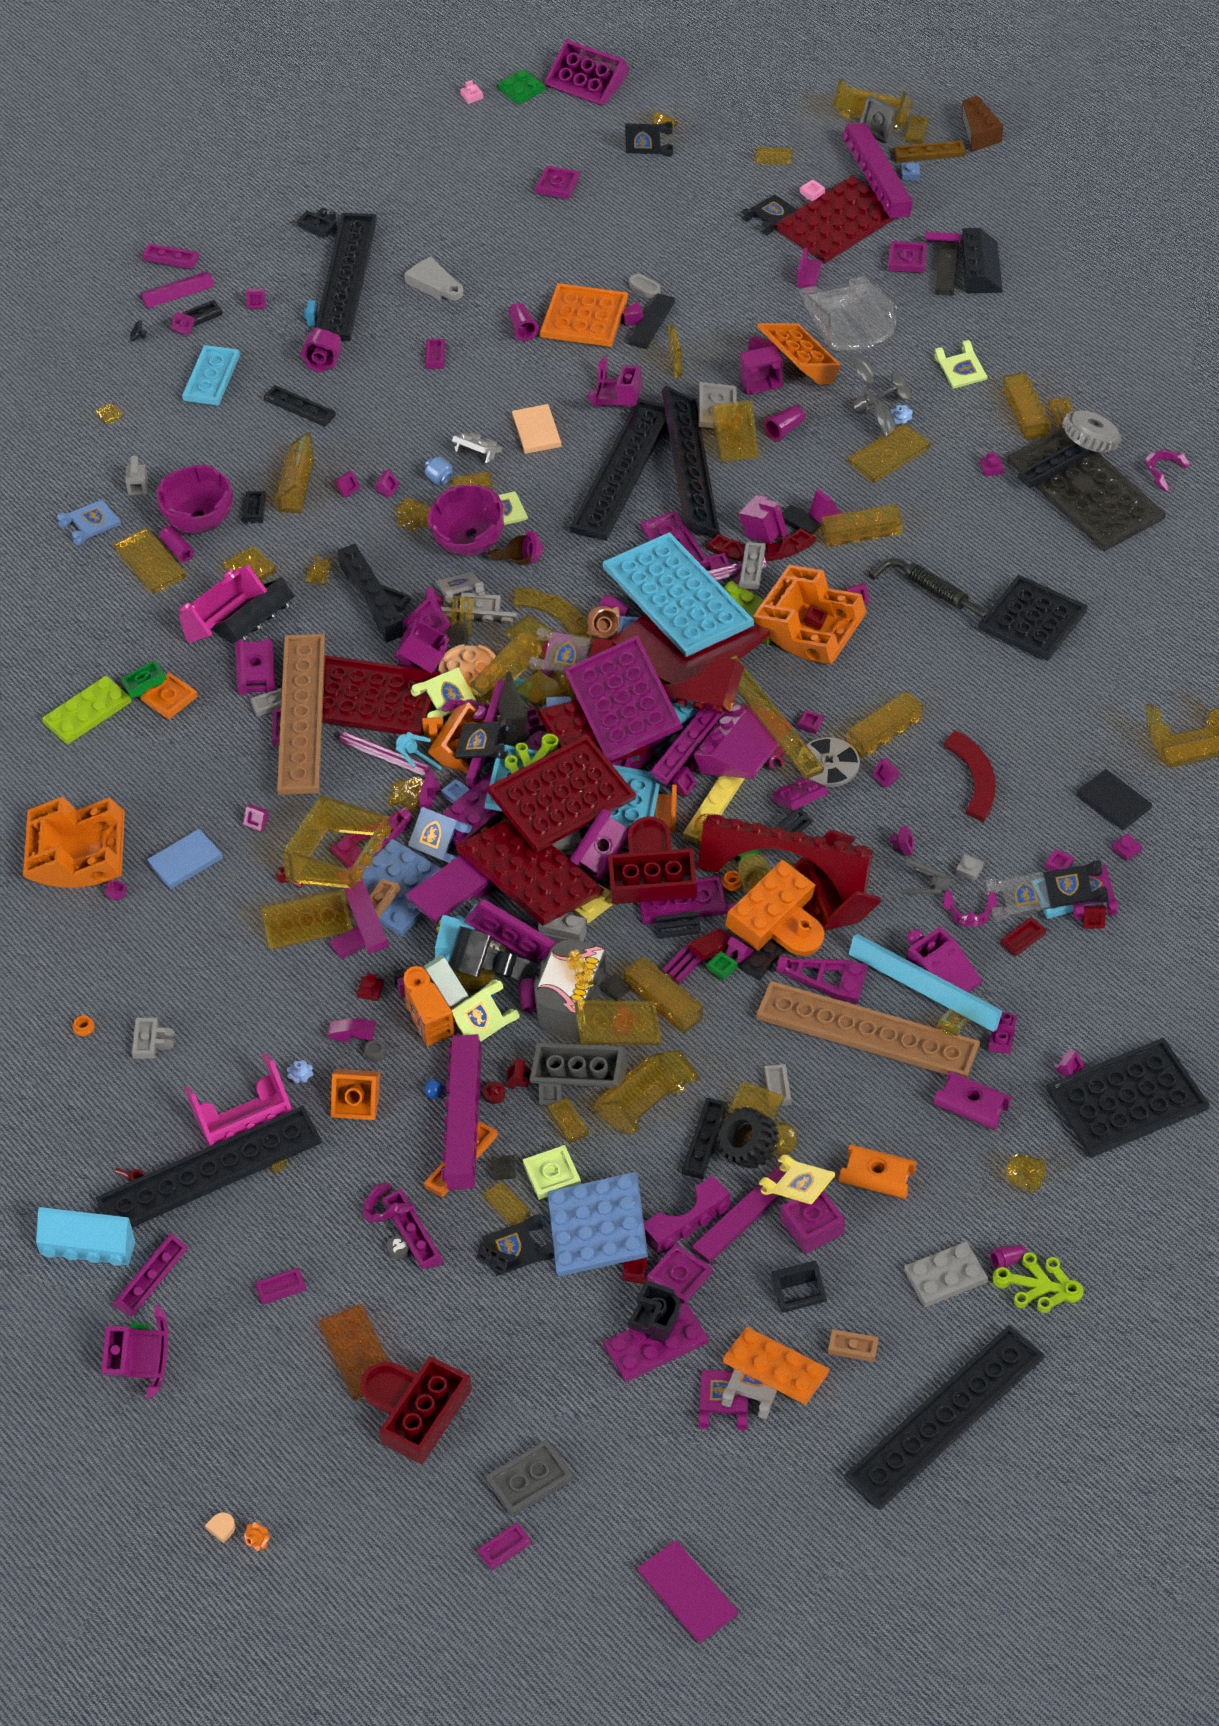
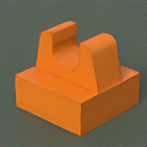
M443 717L422 718L424 737H430V743L434 742L444 726Z

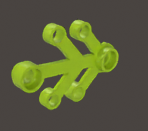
M553 734L544 735L542 737V747L532 760H530L527 752L528 746L525 743H518L516 745L515 754L520 756L523 766L526 767L545 757L548 753L554 752L558 747V737ZM513 755L505 758V767L510 769L511 774L519 770L517 766L518 759Z
M1031 1252L1024 1254L1022 1263L1036 1278L1012 1274L1004 1267L996 1269L993 1273L992 1281L998 1288L1004 1289L1010 1284L1034 1288L1027 1293H1016L1014 1304L1018 1308H1025L1029 1302L1049 1291L1055 1292L1057 1294L1051 1298L1041 1297L1038 1300V1310L1042 1313H1048L1052 1307L1063 1301L1068 1303L1079 1301L1084 1293L1083 1286L1079 1282L1067 1278L1060 1269V1261L1055 1257L1047 1259L1045 1268L1049 1273H1053L1059 1283L1050 1281L1037 1264L1036 1255ZM1026 1259H1032L1033 1262H1027ZM1049 1264H1055L1056 1267H1051ZM1023 1298L1025 1299V1301L1020 1302L1017 1299ZM1047 1303L1049 1306L1043 1307L1041 1304Z

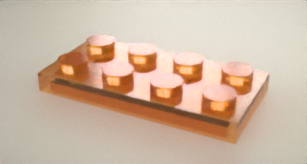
M360 1304L319 1321V1326L353 1401L363 1397L360 1386L363 1373L375 1363L389 1362L363 1305Z

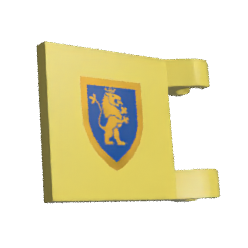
M783 1154L778 1159V1162L782 1163L780 1170L786 1172V1174L777 1184L771 1179L764 1177L760 1180L759 1185L763 1186L761 1188L762 1194L768 1195L773 1193L812 1205L834 1178L835 1172L797 1162L788 1155Z

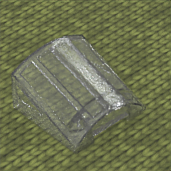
M865 275L848 278V285L823 291H820L815 285L798 289L799 296L830 349L843 352L862 351L875 347L896 334V302Z

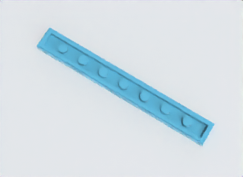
M859 934L853 936L849 950L850 956L994 1032L997 1030L1002 1010Z

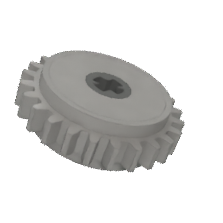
M1079 410L1074 413H1067L1062 423V427L1065 428V432L1072 441L1091 451L1103 453L1117 450L1122 440L1119 431L1112 422L1090 411Z

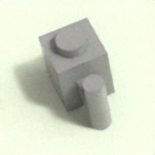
M131 456L130 466H126L125 482L128 496L147 494L148 477L145 465H138L137 456Z

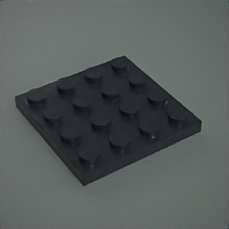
M1018 574L984 616L985 619L979 622L978 629L1049 661L1085 615L1088 605Z

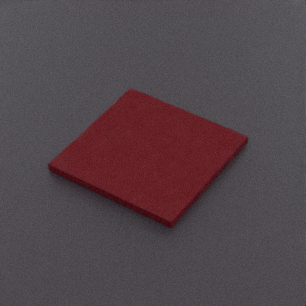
M644 614L610 640L618 645L638 636L663 685H670L686 681L700 674L718 656L737 660L741 659L770 637V630L754 623V626L685 657L657 625Z

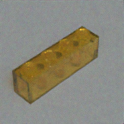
M1026 372L1004 376L1003 392L1025 440L1047 437L1048 428L1051 427L1050 419L1045 415L1044 406L1039 402L1037 391L1034 392L1032 380L1028 379Z
M897 504L821 517V532L826 547L902 534L903 519Z
M522 629L469 684L474 697L483 704H490L497 680L505 681L507 689L542 652L538 639Z
M906 690L847 730L846 742L851 744L863 759L868 754L874 753L883 744L890 742L899 733H903L912 724L918 723L923 716V703Z
M642 956L624 970V983L683 1034L703 1020V1006L700 1001L688 995L687 991L682 986L675 984L668 974L662 973L654 962L648 961Z

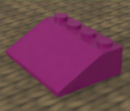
M566 39L544 85L603 106L622 85L630 68L624 59Z
M733 703L731 712H726L694 753L700 773L753 779L791 729V725L751 705Z

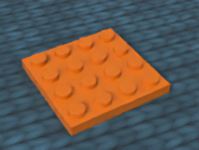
M557 283L540 331V337L612 347L622 313L628 301V292Z

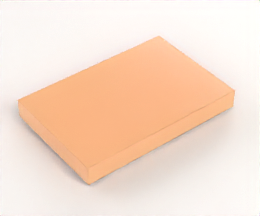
M549 404L512 411V417L524 454L561 447V440Z

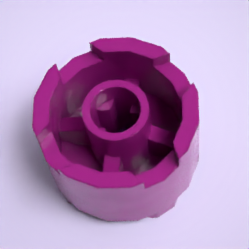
M314 328L305 339L301 351V359H304L307 363L306 366L313 371L324 372L330 368L331 370L334 369L341 352V338L330 331Z

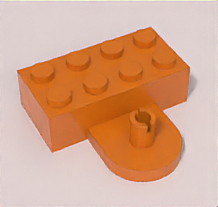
M783 859L728 912L725 923L727 928L757 951L772 938L789 952L799 956H808L820 949L824 939L822 925L802 909L812 899L815 884Z

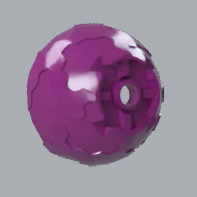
M194 465L174 470L162 479L156 490L157 502L164 519L175 529L187 534L205 533L219 527L222 524L221 522L228 516L233 501V490L228 478L214 467L208 465Z
M460 484L444 491L439 495L434 504L430 506L427 517L428 526L436 542L448 552L467 557L477 556L489 550L502 534L505 524L504 506L498 494L487 486ZM470 533H477L475 537H467Z

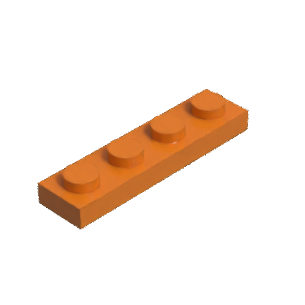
M480 1121L478 1122L477 1159L498 1136L497 1130ZM443 1162L424 1182L425 1189L441 1198L449 1191L446 1181H442L441 1168L445 1167Z

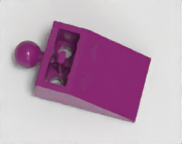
M941 926L925 937L919 929H912L908 932L907 941L912 946L908 948L906 960L966 992H970L982 983L981 978L957 942Z

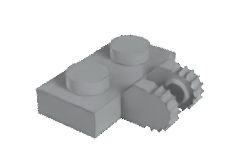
M157 1017L136 1018L132 1049L133 1059L155 1058L156 1048L159 1050L172 1049L174 1042L169 1040V1038L174 1037L175 1031L168 1027L158 1028L159 1022Z

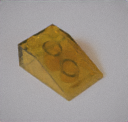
M752 400L711 406L713 426L721 462L759 458Z

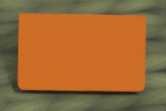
M672 785V794H658L655 817L663 820L668 825L670 832H676L677 785Z

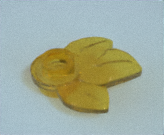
M413 777L409 780L402 779L396 781L390 787L393 792L389 796V805L393 806L404 802L408 811L414 809L420 802L423 780L419 777Z

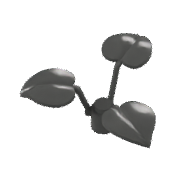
M852 355L848 359L855 366L863 382L868 384L859 393L860 397L853 400V406L858 413L874 409L883 436L886 437L895 429V419L888 408H883L882 404L876 403V399L897 390L901 399L908 400L912 397L911 388L907 385L904 376L899 371H894L891 373V381L894 387L876 396L872 393H866L875 381L873 378L875 370L865 356Z

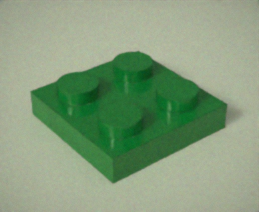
M523 69L497 83V89L520 105L545 91V85Z
M156 660L121 678L131 698L140 697L150 688L158 687L167 680Z

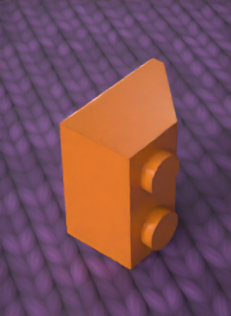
M336 1069L332 1073L331 1118L375 1120L380 1095L381 1071Z

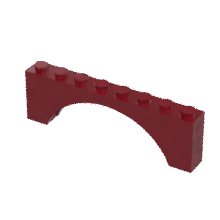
M594 638L589 657L614 647L616 644L612 640ZM718 656L707 669L695 677L680 683L663 685L670 702L678 707L686 708V706H692L700 711H704L705 708L719 714L723 711L731 712L744 666L737 659Z
M708 814L703 822L698 860L699 869L718 873L728 861L744 852L765 848L781 849L801 855L821 868L834 883L841 900L846 901L855 891L867 893L873 856L872 849L862 845H848L843 841L834 842L820 836H806L802 832L792 833L778 827L769 828L760 823H746L741 819H727L718 814Z

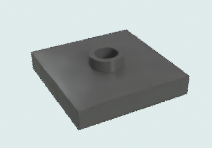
M871 95L867 96L860 123H866L874 137L884 142H889L899 109Z

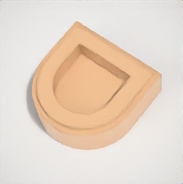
M218 1513L205 1525V1528L224 1543L234 1533L235 1522L230 1514Z

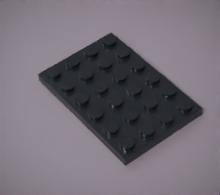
M1164 1037L1057 1080L1046 1087L1048 1094L1090 1158L1206 1111L1210 1106Z

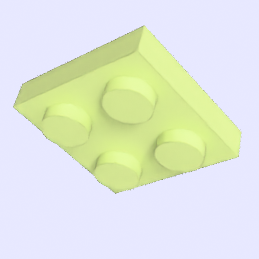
M565 1145L523 1159L524 1168L538 1200L548 1197V1191L581 1184L580 1177Z

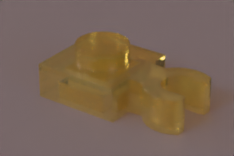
M317 554L315 557L316 564H310L306 575V583L326 585L330 574V556H327L326 560L321 561L320 555Z

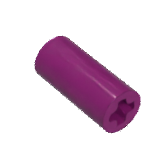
M166 526L161 530L160 538L180 562H187L193 557L194 550L173 526Z

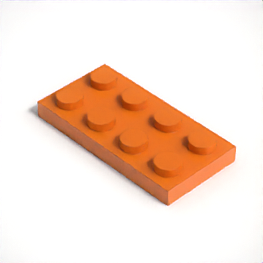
M749 1327L745 1328L723 1358V1363L804 1405L808 1403L829 1373V1368Z

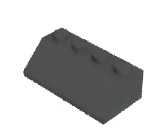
M537 1043L530 1083L618 1087L625 1080L628 1059L625 1049L622 1046Z

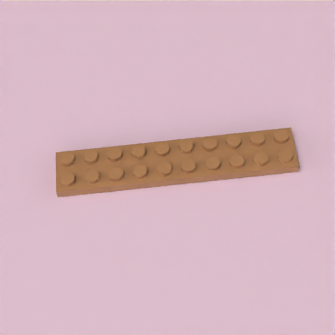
M325 634L285 635L277 782L278 795L320 792Z
M770 981L756 1014L757 1020L947 1075L949 1071H952L966 1078L969 1076L980 1047V1041L774 981Z

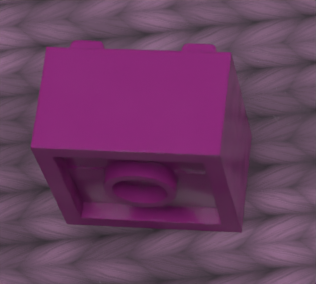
M776 345L740 353V382L746 395L782 387L783 359Z
M415 617L403 634L397 653L432 674L445 655L449 637L423 622L421 618Z
M824 1190L812 1205L793 1199L781 1206V1222L805 1254L844 1234L845 1219Z

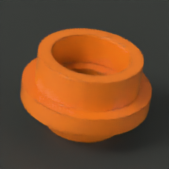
M728 871L722 878V886L726 890L736 891L743 885V878L736 871Z
M82 1015L74 1020L72 1027L76 1035L87 1036L94 1031L95 1025L91 1018Z

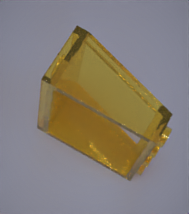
M320 795L283 851L286 880L294 883L354 888L357 881H361L366 867L371 865L375 853L380 851L384 839L388 838L391 833L389 816ZM327 831L372 835L350 870L311 857Z

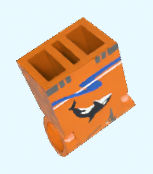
M419 966L407 969L404 974L406 1007L411 1012V1017L426 1047L453 1036V1012L436 985L431 982L426 969Z

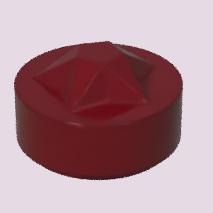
M496 1081L487 1083L483 1088L485 1101L490 1104L501 1103L506 1096L503 1084Z

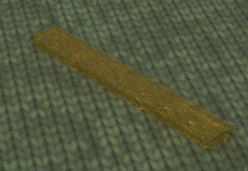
M737 656L731 657L732 659H737L741 663ZM744 666L737 692L805 779L823 773L824 767Z

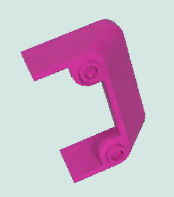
M249 565L235 571L232 568L223 574L224 578L191 604L187 602L179 608L181 612L178 615L183 633L189 643L211 636L212 632L210 629L215 624L220 622L247 599L267 591Z
M261 1054L269 1074L260 1078L256 1083L258 1098L221 1114L217 1113L216 1108L211 1103L203 1102L199 1104L195 1093L188 1086L183 1087L194 1117L209 1146L292 1110L275 1062L268 1054Z

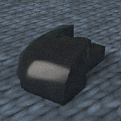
M646 1280L636 1298L637 1306L628 1322V1326L630 1329L651 1335V1339L654 1341H666L679 1320L681 1311L680 1299L675 1294V1291L669 1287Z

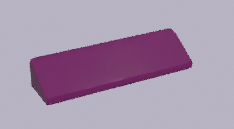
M205 271L140 292V297L145 306L151 308L214 287V282L211 274Z
M402 1188L381 1199L386 1209L394 1203L409 1202ZM413 1208L405 1213H396L392 1216L393 1221L421 1269L444 1264L440 1253Z
M172 1233L166 1236L111 1305L132 1317L188 1247Z

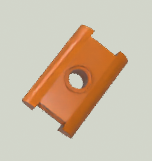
M850 1144L848 1148L849 1162L847 1168H841L839 1183L901 1199L907 1198L909 1175L914 1176L917 1161Z

